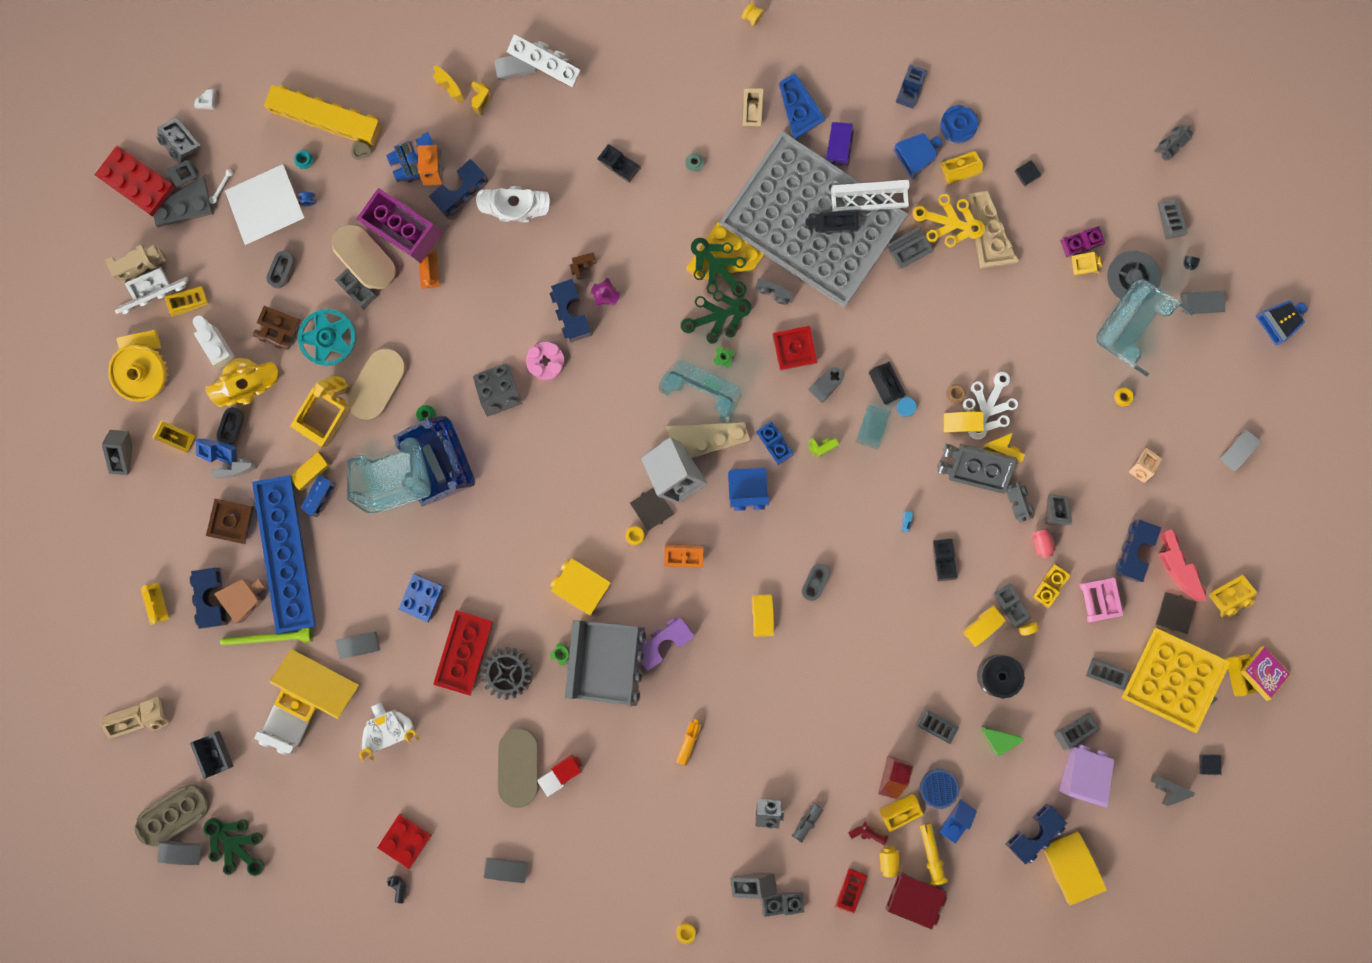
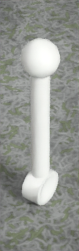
M231 169L226 170V175L216 193L209 198L210 203L216 204L218 202V195L229 176L233 175Z

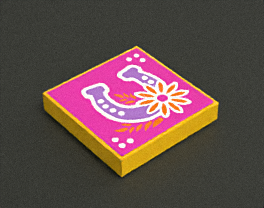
M1265 646L1260 647L1240 671L1266 701L1271 700L1291 675Z

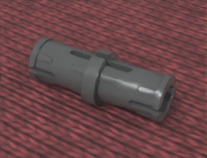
M813 803L805 817L800 819L801 823L792 834V837L802 843L810 829L815 827L814 823L824 810Z

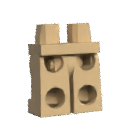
M139 245L136 247L137 250H131L125 257L118 260L110 257L105 262L112 277L124 284L128 280L159 268V264L167 261L163 252L158 250L155 245L147 248Z

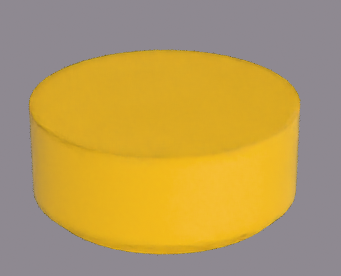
M632 526L626 531L625 537L629 544L639 545L644 541L645 533L640 527Z
M1031 622L1020 626L1019 631L1022 636L1038 632L1039 626L1037 622Z
M683 923L678 926L676 935L681 943L689 944L696 938V930L693 925Z

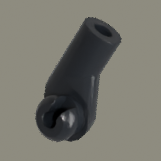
M392 875L388 877L387 885L396 891L394 902L403 904L406 884L399 876Z

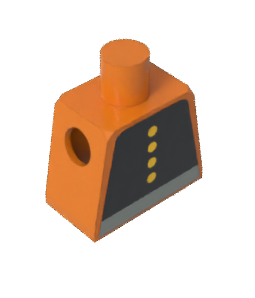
M438 145L418 146V172L424 186L443 185L442 149Z

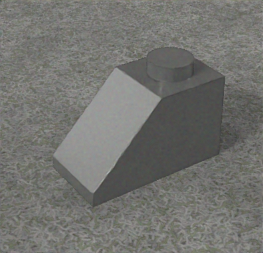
M109 430L102 442L109 474L128 475L132 453L129 431Z
M754 873L730 878L733 897L762 899L777 893L774 873Z

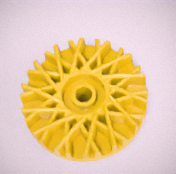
M132 344L119 349L111 358L108 368L109 380L115 391L122 397L137 402L146 401L158 396L163 391V388L166 387L164 384L168 381L166 377L169 376V374H166L168 366H165L167 362L162 360L161 357L163 356L159 355L160 352L154 351L153 347H149V345Z

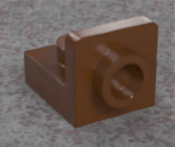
M594 252L572 258L573 264H569L572 276L576 275L577 280L581 279L578 268L589 269L593 267V264H596Z

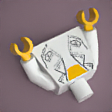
M382 703L372 706L371 709L375 718L367 721V725L364 727L360 758L365 763V757L369 755V759L373 761L374 756L371 751L374 753L404 739L412 744L411 738L413 736L418 740L419 735L415 732L411 719L401 712H396V710L386 713Z

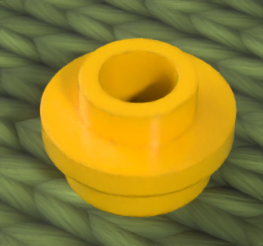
M1119 388L1114 394V400L1119 406L1125 407L1133 402L1134 394L1129 388ZM1121 394L1126 396L1125 401L1121 399Z

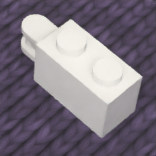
M201 316L194 317L193 324L197 329L194 335L212 365L222 369L229 361L236 359L218 328L209 324Z

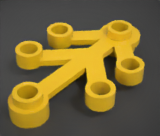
M947 194L940 195L939 204L944 207L948 217L928 212L924 206H917L913 210V218L917 222H924L927 219L945 225L936 231H928L926 236L931 243L936 242L939 237L957 228L964 230L956 236L949 235L945 238V245L948 248H953L956 243L968 237L978 239L985 231L984 224L980 220H974L968 208V201L965 199L957 202V209L963 213L967 223L958 219L950 204V197ZM946 197L948 202L942 203L941 199ZM965 203L966 207L960 208L959 204ZM922 210L924 214L918 216L917 211ZM973 226H977L979 230L977 232H973L971 228ZM934 233L936 237L935 239H930L929 235ZM953 239L954 243L949 245L947 240Z

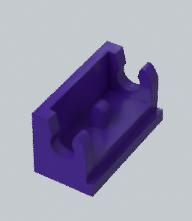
M832 122L826 157L827 160H830L831 164L849 166L854 135L852 123Z

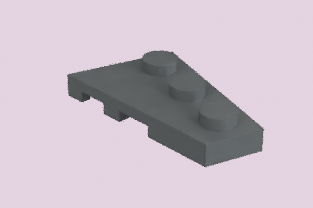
M201 177L168 197L154 215L155 225L162 227L213 215L206 179Z

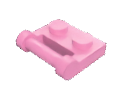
M1115 578L1079 584L1084 594L1088 622L1123 616ZM1090 588H1096L1101 614L1096 615Z

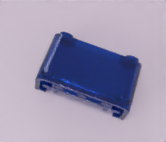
M447 416L428 417L393 436L397 449L404 453L409 452L423 487L417 490V500L420 502L421 507L475 485L473 472L454 425ZM430 444L445 476V483L438 484L423 452V446Z

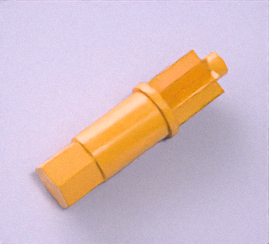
M698 719L689 722L676 761L679 764L688 765L701 728L700 720Z

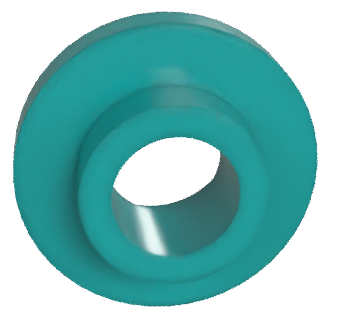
M306 150L298 151L294 156V163L300 169H308L313 164V156ZM303 158H307L305 163H301Z

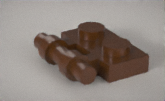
M263 306L257 320V324L262 325L263 328L261 331L255 329L253 336L259 338L261 342L265 343L267 341L279 349L289 350L291 343L285 341L286 335L294 338L301 320ZM271 329L279 332L277 337L269 335Z

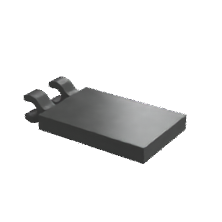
M945 443L943 455L953 457L955 460L953 465L939 460L937 466L939 473L948 474L949 480L1005 494L1017 462L1016 457L961 443L959 448Z

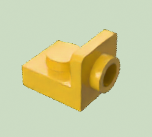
M473 81L471 85L478 94L474 95L471 106L474 112L481 115L492 95L487 85L482 82L478 84Z
M1095 252L1072 256L1075 276L1093 272L1097 274L1100 273V268L1103 267L1101 256L1098 257V254Z

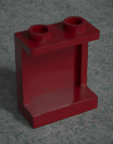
M899 871L885 908L889 913L932 930L933 926L939 922L940 914L938 913L941 906L944 907L947 895H945L944 889L934 887Z

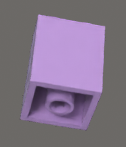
M1080 744L1078 748L1072 747L1059 791L1068 796L1107 808L1114 759L1108 757L1109 753L1097 750V753L1090 752V747Z

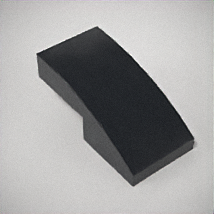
M609 144L597 158L604 166L629 183L640 170L638 164L625 157L622 152Z
M952 538L933 540L937 581L956 580L958 576Z

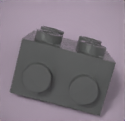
M508 364L500 365L473 376L480 403L487 417L523 404Z

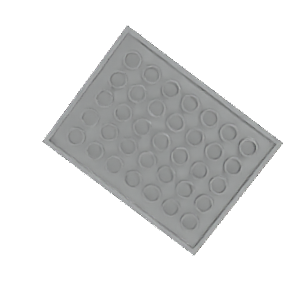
M782 131L719 224L845 308L908 214L900 208L858 211V232L820 233L815 232V229H805L806 218H815V214L820 212H832V185L858 184L860 182ZM875 195L872 200L877 204H883L886 199L880 195ZM857 196L853 200L859 206L867 202L863 196ZM836 198V207H845L848 201L845 198Z

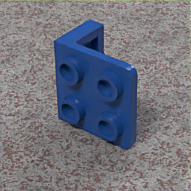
M766 469L729 470L730 508H734V511H745L746 507H753L754 510H764L765 506H769Z

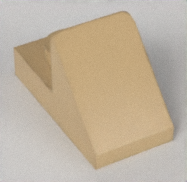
M744 88L742 126H761L763 88Z

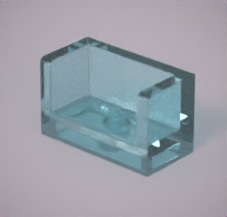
M869 404L856 443L878 449L891 411Z

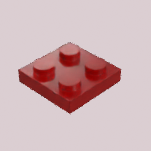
M810 326L772 333L780 371L817 364Z
M399 814L377 848L410 869L432 834L402 814Z

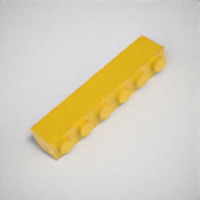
M271 85L264 104L269 112L355 141H364L370 146L375 147L382 128L377 117L367 114V116L361 115L359 111L352 108L349 110L343 109L341 105L334 102L332 104L325 103V100L319 97H314V99L307 97V94L301 91H296V93L289 91L290 89L283 85Z

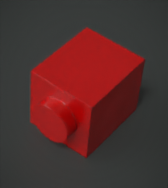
M571 754L554 765L551 770L560 784L563 785L583 771L581 768L583 764L578 756L574 757Z

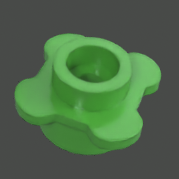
M718 347L716 349V357L713 359L714 364H720L726 368L730 367L734 351Z
M561 642L557 643L554 652L550 653V658L555 659L560 665L564 666L567 664L570 648H566Z

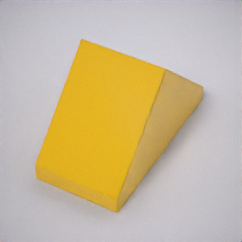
M161 420L152 438L187 453L196 436Z

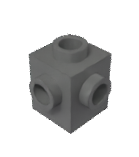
M757 799L755 827L779 828L780 821H784V809H781V800Z

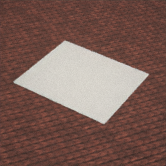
M283 164L225 190L245 245L304 219Z

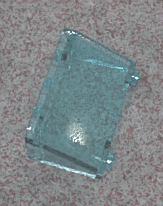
M675 361L662 377L659 384V392L668 396L670 392L675 390L681 392L684 383L716 397L715 410L720 414V421L729 423L741 397L740 388L685 361Z
M413 437L407 438L400 443V449L402 450L400 452L374 461L364 455H358L347 460V500L362 511L374 514L429 496L431 494V484L420 443Z

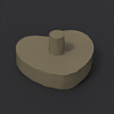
M357 140L351 147V154L354 159L359 160L363 156L371 154V147L366 142Z

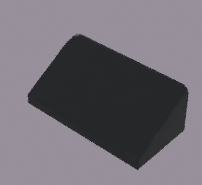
M890 362L879 365L869 371V375L885 405L906 396Z

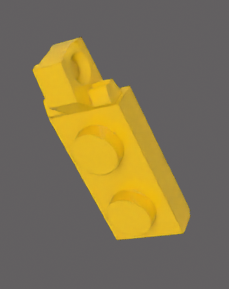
M334 375L318 381L313 394L318 398L326 395L331 399L346 393L350 385L346 383L344 378Z

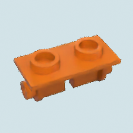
M430 250L422 263H419L421 289L440 287L437 250Z

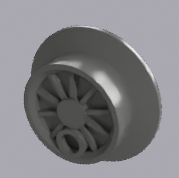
M1127 251L1118 255L1111 262L1107 272V281L1110 290L1117 298L1127 303L1137 304L1145 302L1155 295L1161 283V273L1155 260L1148 254L1140 251Z

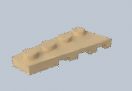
M988 191L968 194L969 208L974 220H980L985 227L984 234L980 238L975 239L980 269L1018 263V258L1012 250L1010 240L1007 239L1004 232L1005 229L1002 222L1000 223L997 211ZM973 226V231L977 232L979 228L977 226Z
M745 423L666 426L669 438L671 437L681 442L691 459L750 442Z

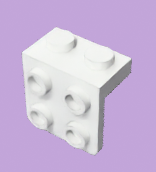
M274 705L263 730L257 731L254 739L258 740L259 744L264 747L270 748L272 746L277 748V752L280 754H292L297 751L309 722L307 723Z

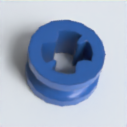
M303 192L298 194V199H300L299 205H315L316 200L313 199L315 193Z

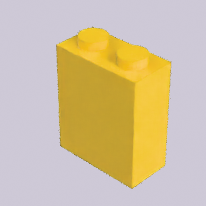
M571 558L570 561L566 560L561 567L563 572L560 577L556 576L550 586L553 588L551 591L591 616L610 587L611 582Z

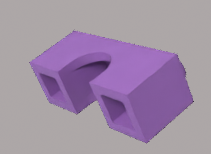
M676 617L666 623L668 627L665 630L661 631V629H658L651 634L652 639L643 643L644 660L642 665L647 671L663 660L658 651V646L663 640H672L680 648L695 637L682 618L678 620Z

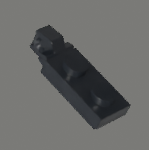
M858 211L820 212L815 214V218H806L805 229H815V232L820 233L858 232Z

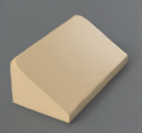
M140 705L106 715L102 718L100 724L108 739L146 727L142 724Z

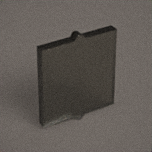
M654 488L646 493H641L640 497L630 502L647 531L658 524L662 525L663 521L674 515L666 500L657 496Z
M1165 592L1156 625L1169 628L1170 631L1175 630L1188 634L1196 601L1183 598V595L1177 596Z

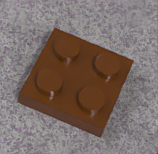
M214 499L206 536L246 544L254 507Z

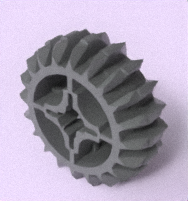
M505 647L504 653L501 648H498V655L492 651L490 654L493 659L486 657L485 660L489 664L481 665L482 668L487 669L480 672V675H486L487 677L482 679L481 682L485 683L488 681L489 685L485 686V690L492 687L493 690L490 692V695H494L497 691L498 699L504 694L505 700H508L510 693L514 699L516 698V691L519 695L523 694L521 687L526 690L529 688L525 682H532L531 678H527V675H533V671H527V668L532 667V664L525 665L524 662L528 661L529 658L521 659L522 651L515 655L516 648H513L511 653H509V647ZM510 657L517 662L512 666H507L500 658ZM496 663L499 669V674L497 677H495V679H493L492 668L493 665ZM514 667L509 674L510 678L506 676L499 679L504 674V668L508 670ZM521 667L522 678L518 684L515 678V671ZM505 680L513 686V689H503L496 684Z

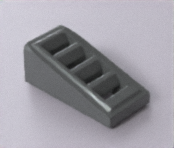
M1174 199L1157 203L1165 240L1188 234L1178 200ZM1173 205V209L1165 210L1166 206ZM1175 213V216L1168 217L1167 214ZM1176 220L1177 223L1170 224L1169 221ZM1178 226V230H1172V227Z
M1092 658L1086 676L1124 690L1130 672ZM1096 664H1099L1100 667L1097 675L1095 676L1093 675V672L1096 667ZM1107 667L1108 669L1103 679L1100 676L1103 668ZM1111 670H1115L1112 681H1109L1108 678ZM1120 672L1123 675L1121 677L1120 683L1116 684L1115 682Z
M925 708L915 725L948 744H951L959 729L958 726ZM929 716H931L932 719L928 727H925L924 725L926 721L928 720ZM937 719L939 720V722L933 731L931 730V728L935 720ZM942 723H944L945 726L941 734H938L937 732L939 731ZM950 726L952 730L946 738L944 737V735L948 727Z
M1087 713L1059 729L1054 735L1061 747L1066 750L1071 749L1100 729L1091 714ZM1083 721H1086V723L1088 724V726H1089V728H1090L1089 731H1088V729L1086 728V726H1085V724L1083 723ZM1077 725H1079V727L1081 728V730H1082V732H1083L1084 734H1081V732H1080V730L1078 729ZM1071 729L1073 730L1077 738H1074L1073 734L1070 731Z

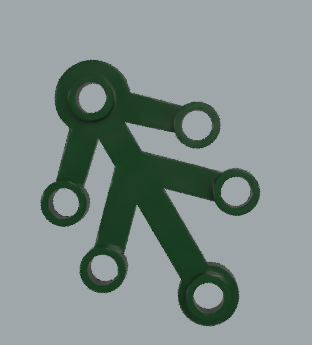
M704 238L694 239L691 243V251L696 255L694 278L702 280L705 277V272L703 271V259L705 257L709 262L707 292L713 294L708 289L710 285H715L716 290H718L716 285V273L718 272L731 286V292L734 296H743L746 293V285L743 282H737L722 265L743 268L746 265L745 258L741 256L737 258L714 257L709 251H723L725 254H730L733 251L732 244L729 242L709 244ZM699 243L704 245V249L702 251L697 250V245ZM726 244L730 245L731 250L729 252L724 251V246ZM740 258L744 261L742 266H738L736 263ZM697 271H702L703 276L701 278L696 277ZM737 286L742 287L743 290L741 293H737L735 291V288Z
M715 290L712 295L715 301H723L732 306L722 309L708 302L703 296H697L694 301L695 305L699 308L704 307L713 313L694 320L684 318L680 323V328L685 333H692L696 327L716 321L711 332L706 336V340L714 344L718 341V333L726 317L734 315L730 325L724 329V334L732 338L736 335V327L741 317H746L751 312L752 306L747 299L739 298L734 300L725 295L723 291ZM717 292L722 294L720 299L715 298ZM699 298L704 300L702 305L697 304ZM741 304H744L746 307L744 311L739 310ZM687 322L692 324L691 329L685 328ZM729 328L733 329L732 335L727 334ZM711 334H714L716 337L714 341L709 340Z
M211 818L205 822L203 827L206 836L210 837L209 860L216 862L222 858V852L218 849L219 838L224 843L225 865L223 866V872L226 875L233 874L237 869L236 864L233 863V852L247 864V871L250 875L258 876L265 869L264 862L260 859H254L239 844L251 843L252 845H258L263 840L262 834L255 832L252 835L230 837L224 831L237 830L238 832H243L247 830L248 822L241 819L237 822L222 823L218 818ZM240 822L244 823V829L239 827ZM212 824H215L217 826L216 831L212 830ZM254 835L259 837L258 842L253 840ZM213 852L218 854L217 859L213 858ZM255 863H258L260 865L259 870L255 869ZM228 865L232 866V872L227 870Z

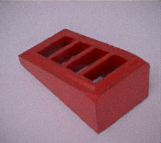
M848 868L834 907L854 914L867 875ZM850 876L861 880L860 883L849 880ZM850 884L852 886L857 887L858 889L857 891H855L853 889L848 888L847 885ZM845 892L855 895L854 899L844 895ZM842 900H846V901H848V902H851L852 905H851V906L846 905V904L842 903Z

